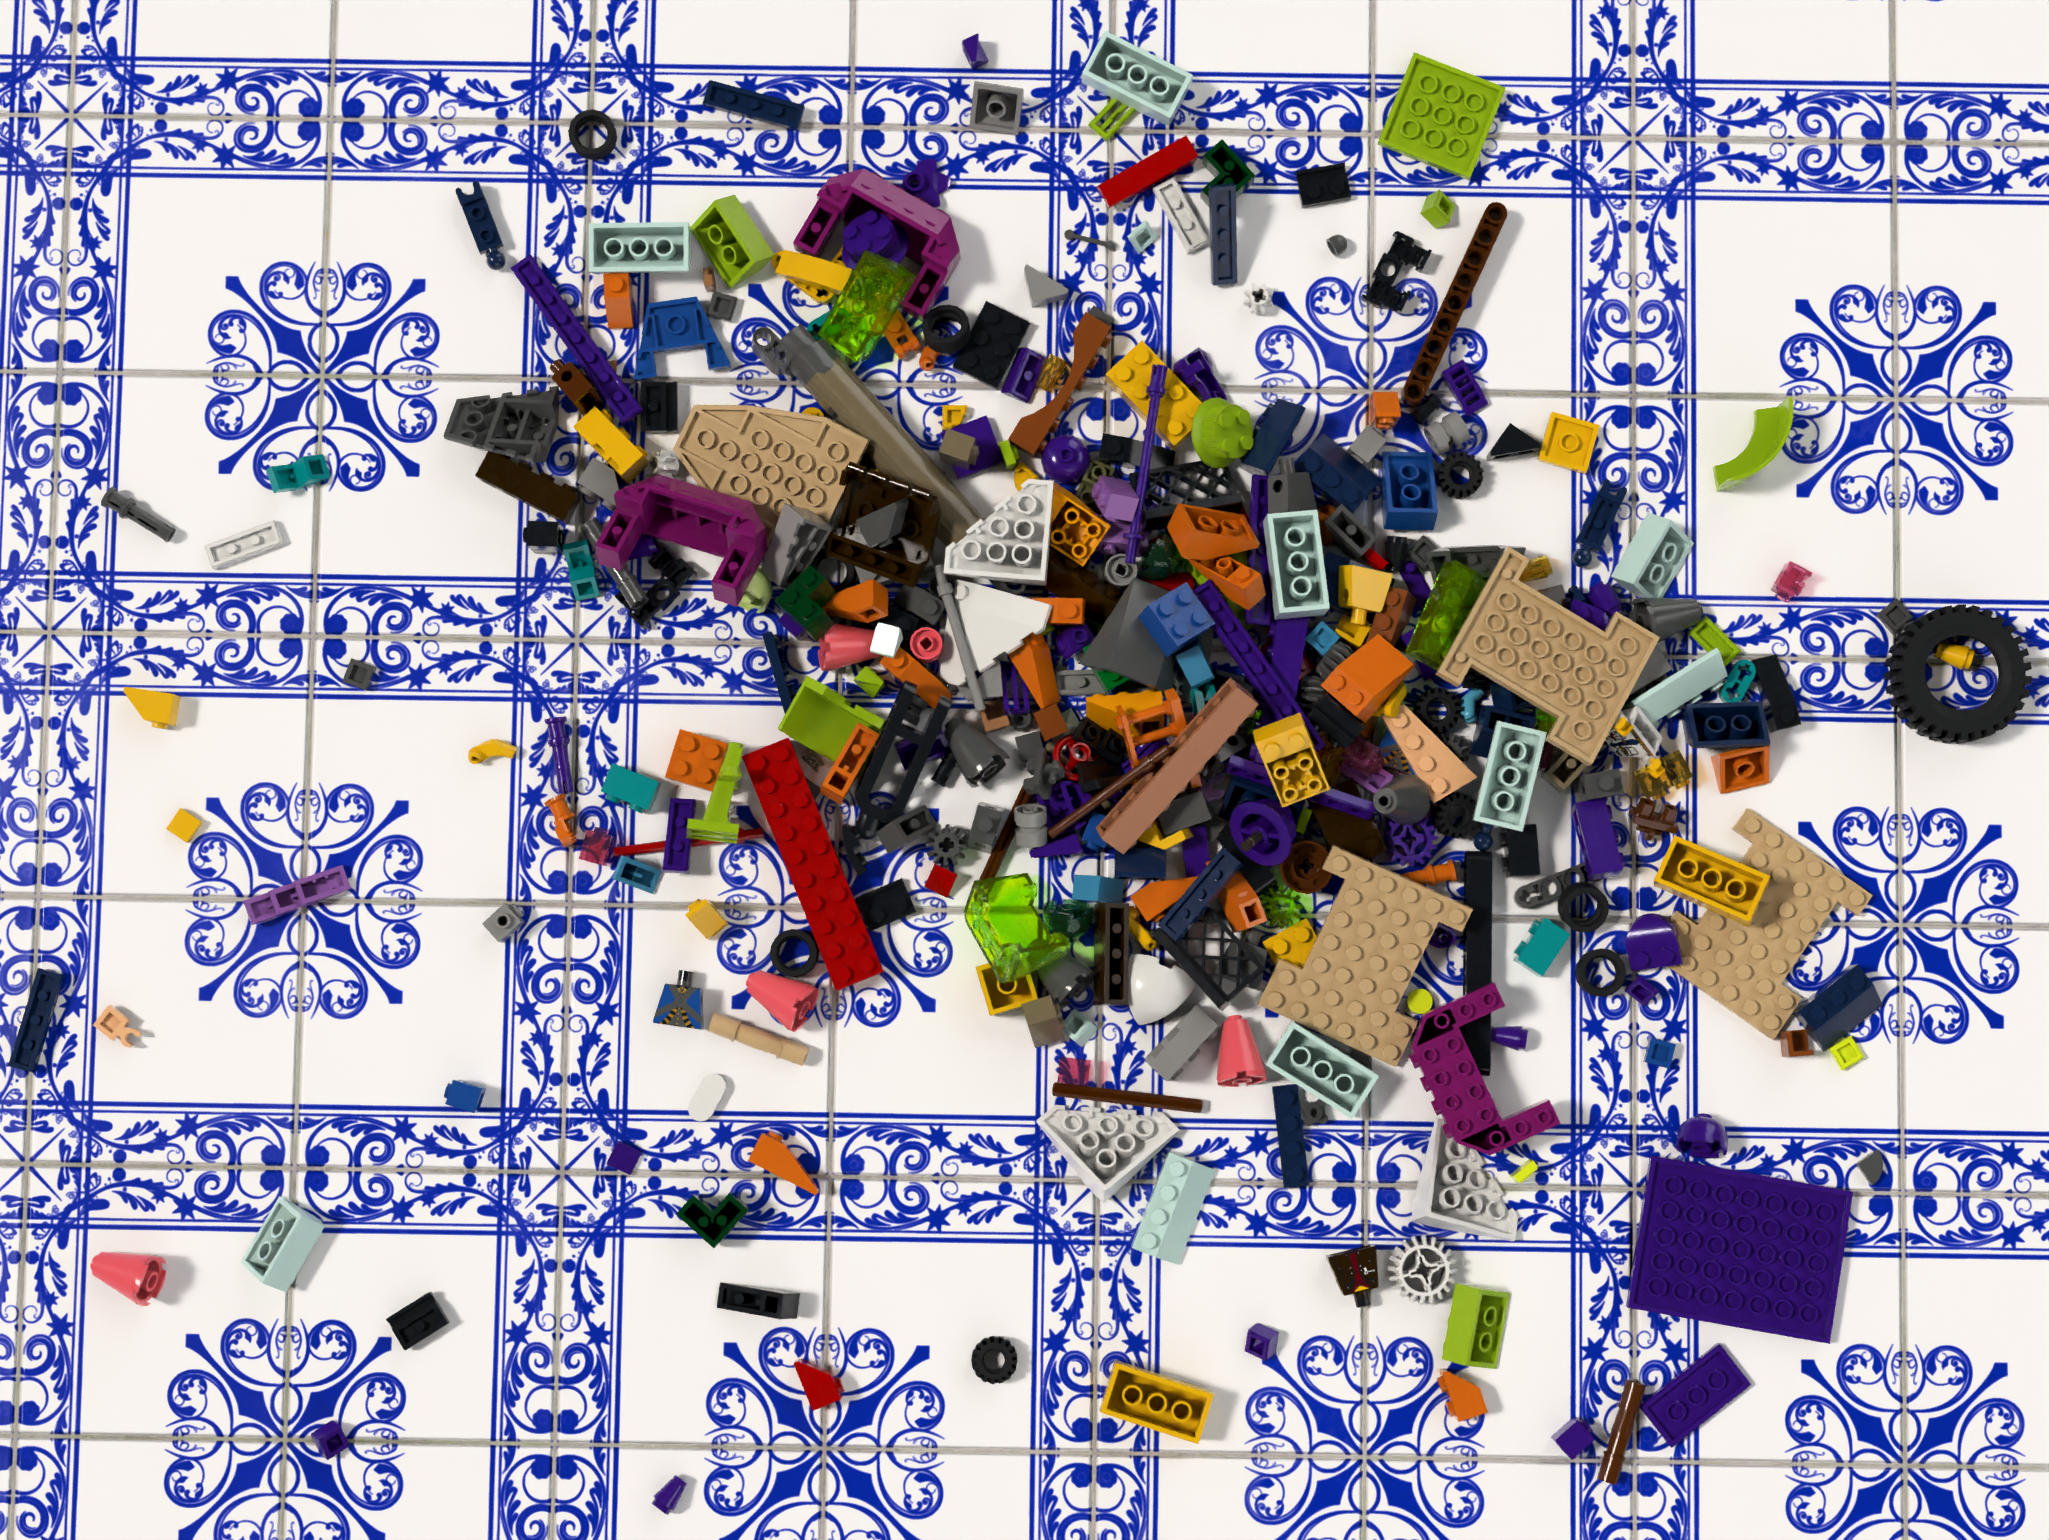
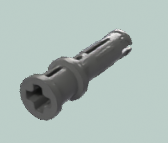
M111 487L101 500V506L104 508H111L119 513V517L122 519H131L165 542H169L175 534V528L138 507L134 499L124 497L117 492L115 487Z

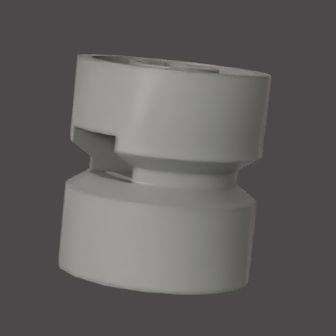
M1456 411L1444 416L1441 423L1435 421L1424 427L1425 437L1432 450L1438 456L1450 451L1453 444L1459 446L1470 440L1468 428Z
M1126 554L1112 556L1107 561L1104 572L1105 581L1110 585L1118 587L1120 591L1126 590L1131 580L1136 578L1138 571L1136 562L1135 564L1125 563Z
M1022 804L1015 807L1014 821L1018 826L1015 828V844L1025 848H1036L1046 845L1048 842L1047 827L1044 825L1047 823V808L1041 804Z

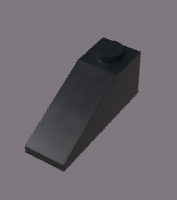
M1103 433L1098 461L1107 465L1139 470L1143 442L1128 437ZM1153 445L1149 470L1173 466L1176 451Z
M1777 655L1751 660L1756 668L1755 679L1761 701L1763 702L1769 732H1777L1801 725L1794 696Z
M720 1282L717 1308L776 1319H797L800 1293Z

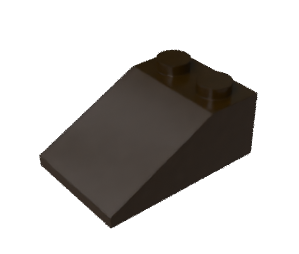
M1353 778L1331 787L1332 789L1362 798ZM1307 800L1329 852L1334 844L1368 860L1387 851L1373 817L1370 820H1365Z

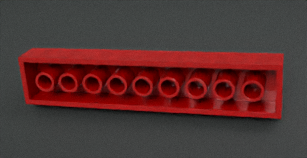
M788 737L743 755L742 759L835 990L840 991L884 973L791 740Z

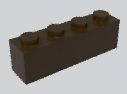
M487 452L475 474L480 481L566 525L568 524L581 500L576 494L577 489L566 483L563 486L554 483L555 478L544 472H541L540 475L532 472L533 467L523 461H519L517 464L510 460V456Z
M1049 545L1046 586L1042 587L1059 598H1083L1085 600V615L1103 626L1123 593L1118 587L1110 585L1099 578L1095 572L1087 570Z
M1105 902L1095 904L1094 972L1096 974L1093 980V1005H1128L1129 903Z

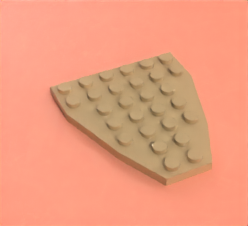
M693 405L673 450L700 487L752 502L765 527L768 549L784 503L812 511L830 524L847 488V485H839L841 472L847 467L849 462L860 463L870 440L823 416L753 405Z

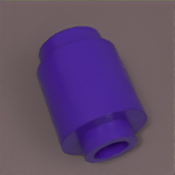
M1601 581L1589 588L1591 594L1588 595V598L1594 607L1605 612L1608 618L1613 616L1615 612L1622 610L1620 605L1622 602L1610 583L1604 585Z

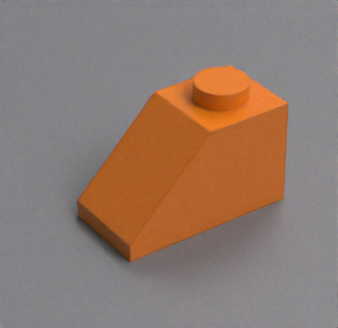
M629 273L603 274L608 329L634 328L632 279Z

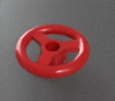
M1070 734L1061 738L1056 743L1053 750V760H1058L1059 765L1065 769V778L1079 781L1078 774L1071 772L1076 764L1102 760V758L1093 753L1094 756H1090L1091 750L1089 746L1082 742L1075 743L1076 741L1072 739L1074 734ZM1067 744L1070 751V761L1064 767L1060 759V752ZM1075 754H1079L1081 758H1077Z

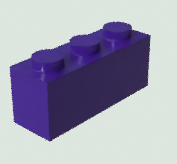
M1605 798L1575 803L1571 813L1589 881L1619 876L1623 867H1625V859L1623 853L1618 851L1617 843L1619 842L1616 828H1612L1610 821L1612 819L1610 805H1606Z

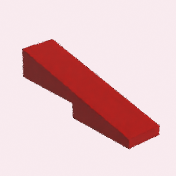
M1186 135L1099 184L1097 189L1108 208H1111L1151 188L1154 183L1194 164L1198 154Z

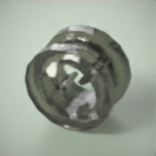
M808 749V754L806 756L802 755L800 758L817 773L818 767L824 766L825 763L813 751Z

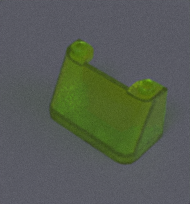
M1028 873L975 880L964 909V918L969 930L997 979L1002 984L1016 981L1065 957L1070 948L1069 940L1062 932L1050 935L1034 908L1033 902L1037 896V886L1031 880Z

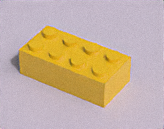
M1141 340L1105 374V381L1146 423L1150 402L1146 389L1147 386H1150L1152 365L1155 364L1156 367L1157 364L1166 365ZM1168 368L1164 386L1166 395L1159 402L1155 433L1171 450H1175L1191 435L1193 417L1202 402Z
M1674 835L1654 878L1655 887L1749 927L1770 882L1769 875Z
M1114 1360L1099 1410L1100 1413L1199 1444L1214 1394L1210 1390Z

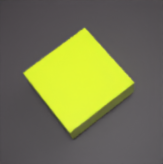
M1847 1036L1828 1048L1840 1070H1844L1864 1058L1852 1036Z
M1528 1159L1512 1172L1510 1177L1516 1183H1522L1538 1169V1166L1533 1160Z

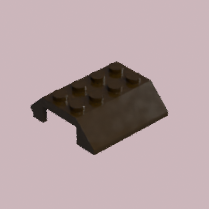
M849 462L847 467L842 470L839 485H847L839 525L828 535L824 555L909 587H915L932 555L941 515L938 498L933 496L932 491L917 485L912 488L909 482L892 477L890 480L887 474L873 469L867 471L865 466ZM907 497L909 503L901 533L892 537L893 543L879 548L878 544L868 548L856 520Z

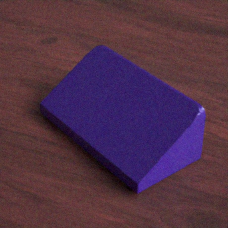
M1019 348L1001 393L1028 404L1047 358L1029 348Z
M942 727L926 763L945 754L952 753ZM902 739L895 742L894 745L904 770L907 771L909 767L908 762L910 759H913L918 744Z

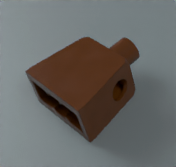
M557 359L550 365V370L554 373L551 378L583 416L594 406L598 408L604 403L593 386L571 362L565 364L561 359Z

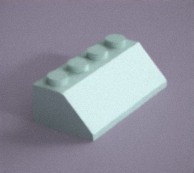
M689 222L589 223V273L689 272L692 256V230Z
M1715 648L1626 703L1623 709L1626 710L1639 706L1652 725L1657 727L1660 725L1658 720L1666 715L1668 719L1681 712L1679 706L1686 702L1693 704L1703 698L1700 693L1706 689L1712 692L1723 685L1721 680L1728 675L1718 648Z
M1496 721L1473 816L1474 821L1523 832L1547 732Z
M1168 1151L1131 1247L1153 1257L1179 1265L1215 1169Z

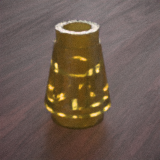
M1049 354L1047 359L1044 358L1036 386L1050 393L1051 389L1067 370L1065 368L1067 362Z
M1538 555L1528 561L1518 580L1529 582L1548 578V575L1553 574L1547 555L1541 557Z

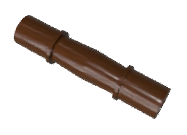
M1626 1379L1620 1402L1617 1404L1619 1409L1611 1429L1607 1450L1603 1451L1604 1456L1597 1479L1617 1485L1623 1463L1626 1460L1624 1455L1632 1435L1636 1414L1640 1413L1639 1408L1646 1385Z

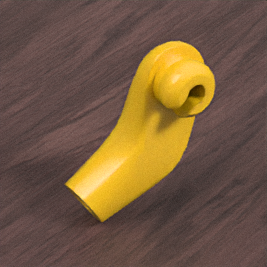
M490 739L471 748L468 752V760L472 764H479L492 756H503L513 759L517 747L499 739Z
M1129 906V931L1147 951H1152L1157 945L1149 930L1136 920L1140 916V912L1134 906Z

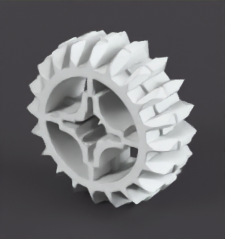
M1421 1235L1420 1243H1418L1416 1236H1411V1245L1406 1240H1402L1401 1242L1405 1249L1402 1251L1399 1247H1395L1394 1250L1400 1255L1398 1258L1395 1256H1390L1389 1258L1391 1261L1396 1262V1266H1388L1389 1271H1396V1274L1389 1276L1390 1281L1398 1280L1393 1286L1394 1290H1399L1403 1287L1400 1296L1404 1298L1410 1293L1409 1302L1411 1303L1418 1296V1302L1421 1305L1424 1304L1425 1297L1428 1298L1429 1303H1434V1294L1439 1299H1443L1444 1297L1440 1290L1444 1289L1449 1293L1451 1289L1446 1286L1447 1281L1452 1284L1456 1282L1455 1279L1449 1277V1273H1457V1269L1449 1268V1265L1456 1263L1455 1258L1447 1259L1452 1253L1451 1249H1446L1442 1252L1445 1243L1441 1241L1435 1246L1436 1238L1433 1236L1428 1243L1426 1235ZM1421 1249L1433 1250L1439 1256L1440 1261L1427 1262ZM1413 1252V1265L1402 1271L1406 1257ZM1420 1261L1423 1265L1429 1267L1428 1271H1425L1427 1274L1424 1277L1419 1272H1416V1269L1419 1268L1418 1265L1421 1264ZM1442 1268L1440 1280L1435 1286L1431 1287L1432 1274ZM1409 1277L1419 1278L1424 1290L1410 1288L1404 1279Z

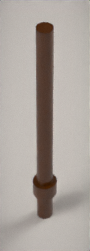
M1165 744L1152 755L1147 754L1140 759L1138 765L1047 831L1049 836L1055 838L1144 772L1153 770L1157 767L1159 761L1171 753V749Z

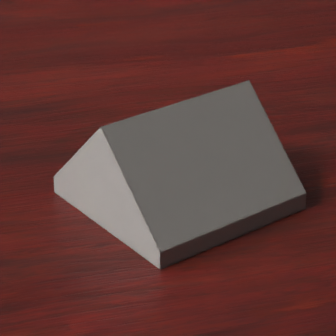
M974 81L969 128L1018 135L1024 101V88Z

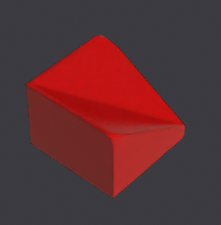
M934 864L924 887L948 898L958 875Z

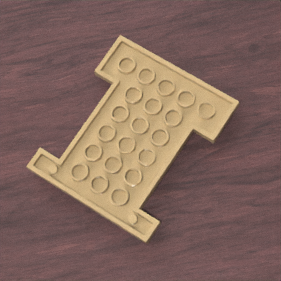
M1508 546L1502 553L1438 668L1436 675L1458 687L1469 668H1473L1556 718L1545 740L1587 766L1593 764L1660 637L1618 612L1613 614L1607 627L1602 631L1519 581L1518 579L1530 559Z
M1746 808L1732 827L1733 831L1752 843L1739 863L1770 876V882L1749 927L1708 909L1697 924L1678 911H1674L1668 921L1670 923L1673 922L1678 930V941L1683 962L1679 965L1666 967L1766 1037L1774 1040L1802 999L1781 983L1836 903L1855 916H1859L1873 895Z
M1333 844L1322 869L1344 878L1342 886L1303 967L1301 968L1279 958L1259 998L1258 1005L1397 1067L1418 1024L1417 1020L1396 1011L1400 1000L1438 922L1462 932L1473 909Z

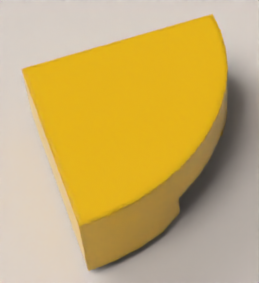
M942 405V431L959 426L963 422L967 414V405Z
M1022 461L1017 464L1014 472V483L1018 492L1022 489L1021 485L1027 479H1039Z

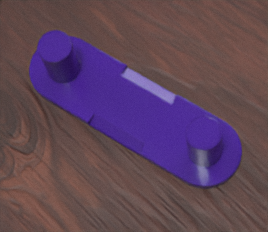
M1410 560L1404 561L1402 572L1399 573L1410 593L1417 598L1416 604L1424 616H1435L1439 612V604L1416 563Z

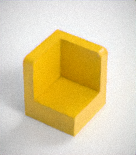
M1344 614L1334 632L1340 637V641L1358 650L1372 625L1367 622L1365 626L1350 624L1351 617Z

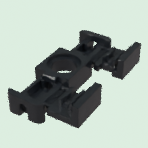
M1395 231L1393 234L1395 240L1388 254L1383 253L1372 275L1374 281L1367 295L1363 294L1361 300L1365 303H1372V306L1379 309L1383 305L1400 314L1411 291L1408 290L1402 293L1395 290L1396 287H1392L1404 262V265L1410 264L1416 267V271L1421 273L1432 250L1429 249L1427 251L1415 244L1412 246L1414 243L1413 238ZM1422 256H1424L1423 259H1422V261H1421V263H1420V267H1418V264H1419V262H1420ZM1391 264L1395 270L1394 274L1391 276L1382 274V265ZM1402 295H1403V298H1402V300H1401V302H1400V304H1399V305H1400V307H1399V306H1397V305H1398V303H1399V301H1400V299H1401V297H1402Z
M663 546L648 561L655 570L658 568L662 571L660 574L662 577L646 593L649 598L648 602L642 607L633 610L635 612L633 614L622 593L619 591L615 596L629 610V616L643 629H648L646 624L660 609L664 612L681 594L678 590L692 575L697 577V572L681 558L677 560ZM660 589H669V595L666 599L659 600L657 598V593Z

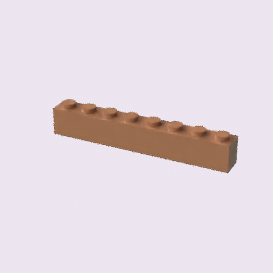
M1229 678L1168 746L1171 749V753L1159 761L1157 767L1150 772L1146 771L1099 823L1096 829L1101 839L1123 855L1128 849L1133 848L1143 832L1152 827L1154 820L1161 812L1169 808L1171 801L1178 793H1182L1186 789L1188 782L1203 770L1205 763L1220 751L1223 743L1237 732L1240 724L1255 712L1258 703L1253 695L1232 678Z

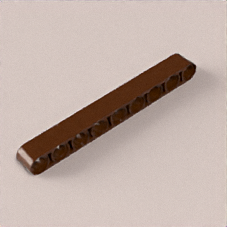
M1492 202L1485 209L1401 391V401L1406 406L1414 407L1420 404L1434 377L1507 218V208L1500 202ZM1489 212H1497L1500 215V220H1492L1489 217ZM1482 233L1487 234L1490 242L1484 243L1480 241L1478 235ZM1468 257H1478L1480 260V264H1471L1469 262ZM1458 279H1468L1470 286L1462 287L1458 283ZM1456 300L1459 303L1460 308H1450L1448 305V301ZM1446 322L1450 330L1447 332L1441 331L1438 328V323ZM1427 345H1437L1440 352L1438 354L1430 353ZM1419 366L1426 367L1429 370V375L1421 376L1417 372V368ZM1410 388L1416 389L1419 397L1416 399L1410 398L1407 395V390Z

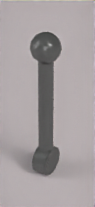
M1070 229L1064 233L1067 240L1077 239L1105 246L1108 250H1112L1115 247L1114 242L1111 240L1106 242L1074 234Z

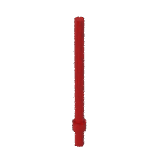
M739 828L737 844L745 843V840L764 838V829L744 830ZM692 839V847L723 843ZM666 840L613 847L614 857L664 851Z

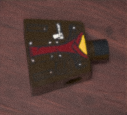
M1370 1244L1326 1255L1327 1262L1343 1296L1353 1294L1356 1308L1371 1305L1368 1290L1379 1287L1375 1245Z

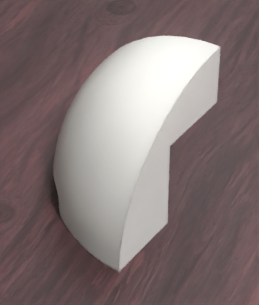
M1131 954L1129 957L1128 1004L1138 1025L1155 1022L1172 1013L1188 998L1196 985L1185 971L1175 965L1173 968H1167L1159 963V958L1144 954Z

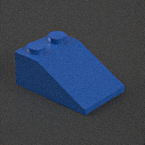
M1383 451L1382 517L1384 530H1434L1438 506L1432 452Z

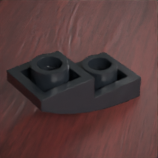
M1088 717L1080 720L1072 737L1077 743L1082 742L1088 745L1091 752L1116 763L1121 762L1127 749L1122 736L1111 728L1106 731Z
M845 823L842 826L844 847L854 870L861 877L868 872L865 868L868 862L861 852L857 854L854 852L861 846L858 841L861 837L854 825L849 828Z

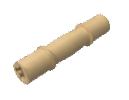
M718 1013L713 1014L708 1027V1032L730 1039L731 1042L736 1040L754 1049L776 1055L777 1059L781 1058L800 1066L804 1065L810 1048L788 1040L786 1037L782 1039L764 1030L741 1024L740 1020L737 1021Z

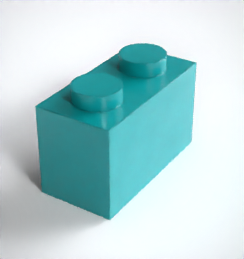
M612 763L601 792L607 794L605 799L617 804L621 800L630 803L629 809L643 813L644 809L651 811L662 784Z
M1545 917L1539 921L1537 919L1534 920L1527 931L1530 935L1526 942L1522 940L1514 950L1516 954L1514 961L1538 977H1543L1570 936L1568 932Z

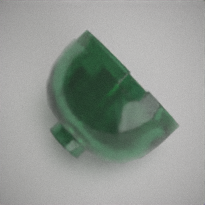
M1160 530L1157 536L1161 537V539L1158 538L1156 542H1152L1142 561L1141 567L1145 569L1138 571V575L1153 582L1167 580L1172 573L1177 575L1184 563L1180 560L1181 554L1171 535Z
M1063 899L1064 904L1056 905L1055 900L1046 902L1043 905V923L1047 931L1052 936L1059 938L1060 942L1072 943L1074 939L1084 936L1090 929L1094 908L1091 907L1089 909L1088 903L1071 899Z

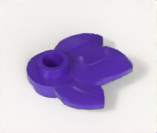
M925 159L918 163L915 171H911L904 176L902 182L903 189L912 196L923 199L928 205L937 208L940 207L938 195L945 192L951 186L952 180L946 175L936 172V159ZM916 180L920 184L917 188H913L910 183Z

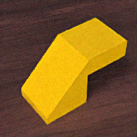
M1158 820L1154 822L1149 830L1143 832L1138 841L1166 850L1193 837V834L1188 827L1167 837L1164 835Z

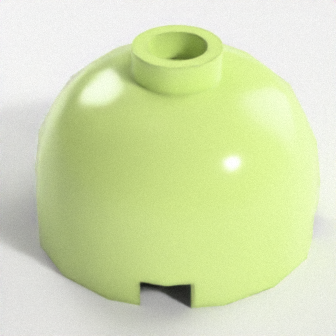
M758 567L738 605L747 611H750L752 607L758 609L756 613L765 611L773 592L770 579L760 571L761 567Z

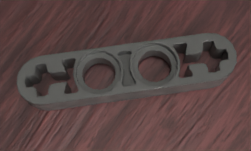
M1584 862L1519 887L1513 896L1515 904L1525 909L1559 897L1570 886L1566 882V875L1569 872H1575L1579 876V882H1585L1584 874L1580 870V867H1583V871H1586ZM1588 879L1587 883L1593 884L1603 879L1589 881ZM1552 881L1555 884L1556 890L1554 894L1546 895L1543 892L1542 886L1544 882ZM1537 885V893L1542 898L1541 900H1538L1537 895L1529 898V904L1525 901H1520L1519 897L1522 896L1523 890L1526 893L1536 891L1533 886Z

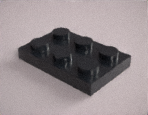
M986 301L971 329L970 339L957 356L953 369L997 390L1030 327V322Z

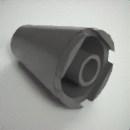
M1640 597L1635 598L1630 605H1634L1633 611L1629 612V619L1660 637L1657 642L1659 643L1697 624L1703 615V608L1693 598Z
M953 718L946 723L944 736L967 784L971 788L978 787L977 782L982 779L985 783L988 782L1006 766L1004 759L1010 758L1008 753L964 718Z
M1399 775L1391 779L1375 793L1373 804L1377 811L1392 821L1401 825H1411L1418 823L1428 813L1430 809V791L1425 782L1417 776Z
M1035 940L1027 948L1028 954L1026 958L1049 995H1051L1054 1003L1059 1004L1060 1009L1070 1005L1071 1003L1068 1000L1074 996L1078 998L1094 979L1092 975L1096 973L1091 968L1046 940Z

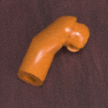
M928 346L924 347L919 359L920 368L924 371H931L934 368L937 356L942 353L935 352Z

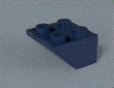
M1481 705L1469 754L1488 758L1496 721L1534 729L1536 718L1488 705Z

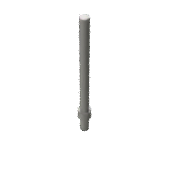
M943 564L936 565L933 568L939 585L937 586L939 597L942 596L976 712L982 711L986 708L952 597L954 591L951 583H948L946 574L943 573Z

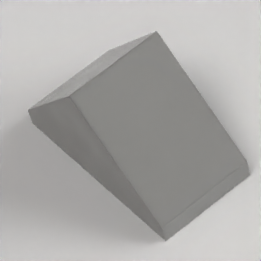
M1028 264L1025 265L1024 277L1032 307L1067 299L1069 289Z
M995 658L996 664L985 670L977 679L983 700L1003 699L1000 660ZM970 689L964 695V699L968 702L973 701Z

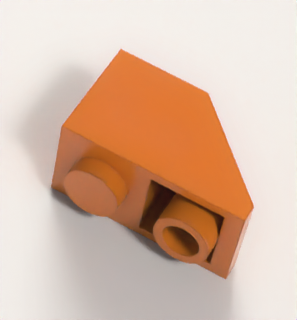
M1372 392L1370 396V426H1376L1380 430H1390L1391 426H1395L1401 417L1398 392Z
M1444 1368L1439 1370L1441 1377H1438L1437 1381L1441 1392L1447 1393L1449 1401L1445 1402L1450 1417L1454 1416L1458 1422L1488 1412L1481 1390L1476 1384Z

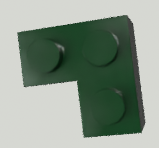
M1223 139L1203 155L1202 164L1215 178L1201 190L1200 198L1209 207V185L1234 183L1236 185L1237 198L1254 182L1255 174Z
M809 565L774 601L785 615L816 642L834 625L822 607L836 594V591L824 576Z
M733 1191L715 1209L696 1193L676 1215L711 1247L715 1248L751 1208Z

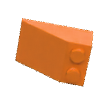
M1178 503L1167 526L1181 556L1188 560L1197 559L1205 561L1255 549L1260 545L1246 517L1242 514Z
M1377 634L1340 663L1321 686L1357 718L1366 723L1415 665L1382 636Z

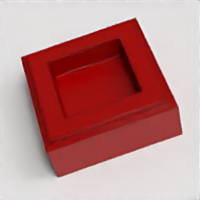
M1371 547L1361 556L1367 564L1377 571H1382L1388 564Z

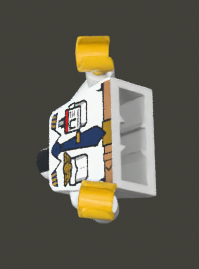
M1639 706L1620 711L1603 745H1609L1619 757L1643 759L1648 765L1646 767L1647 771L1654 778H1658L1665 771V768L1661 766L1660 759L1656 756L1663 737Z

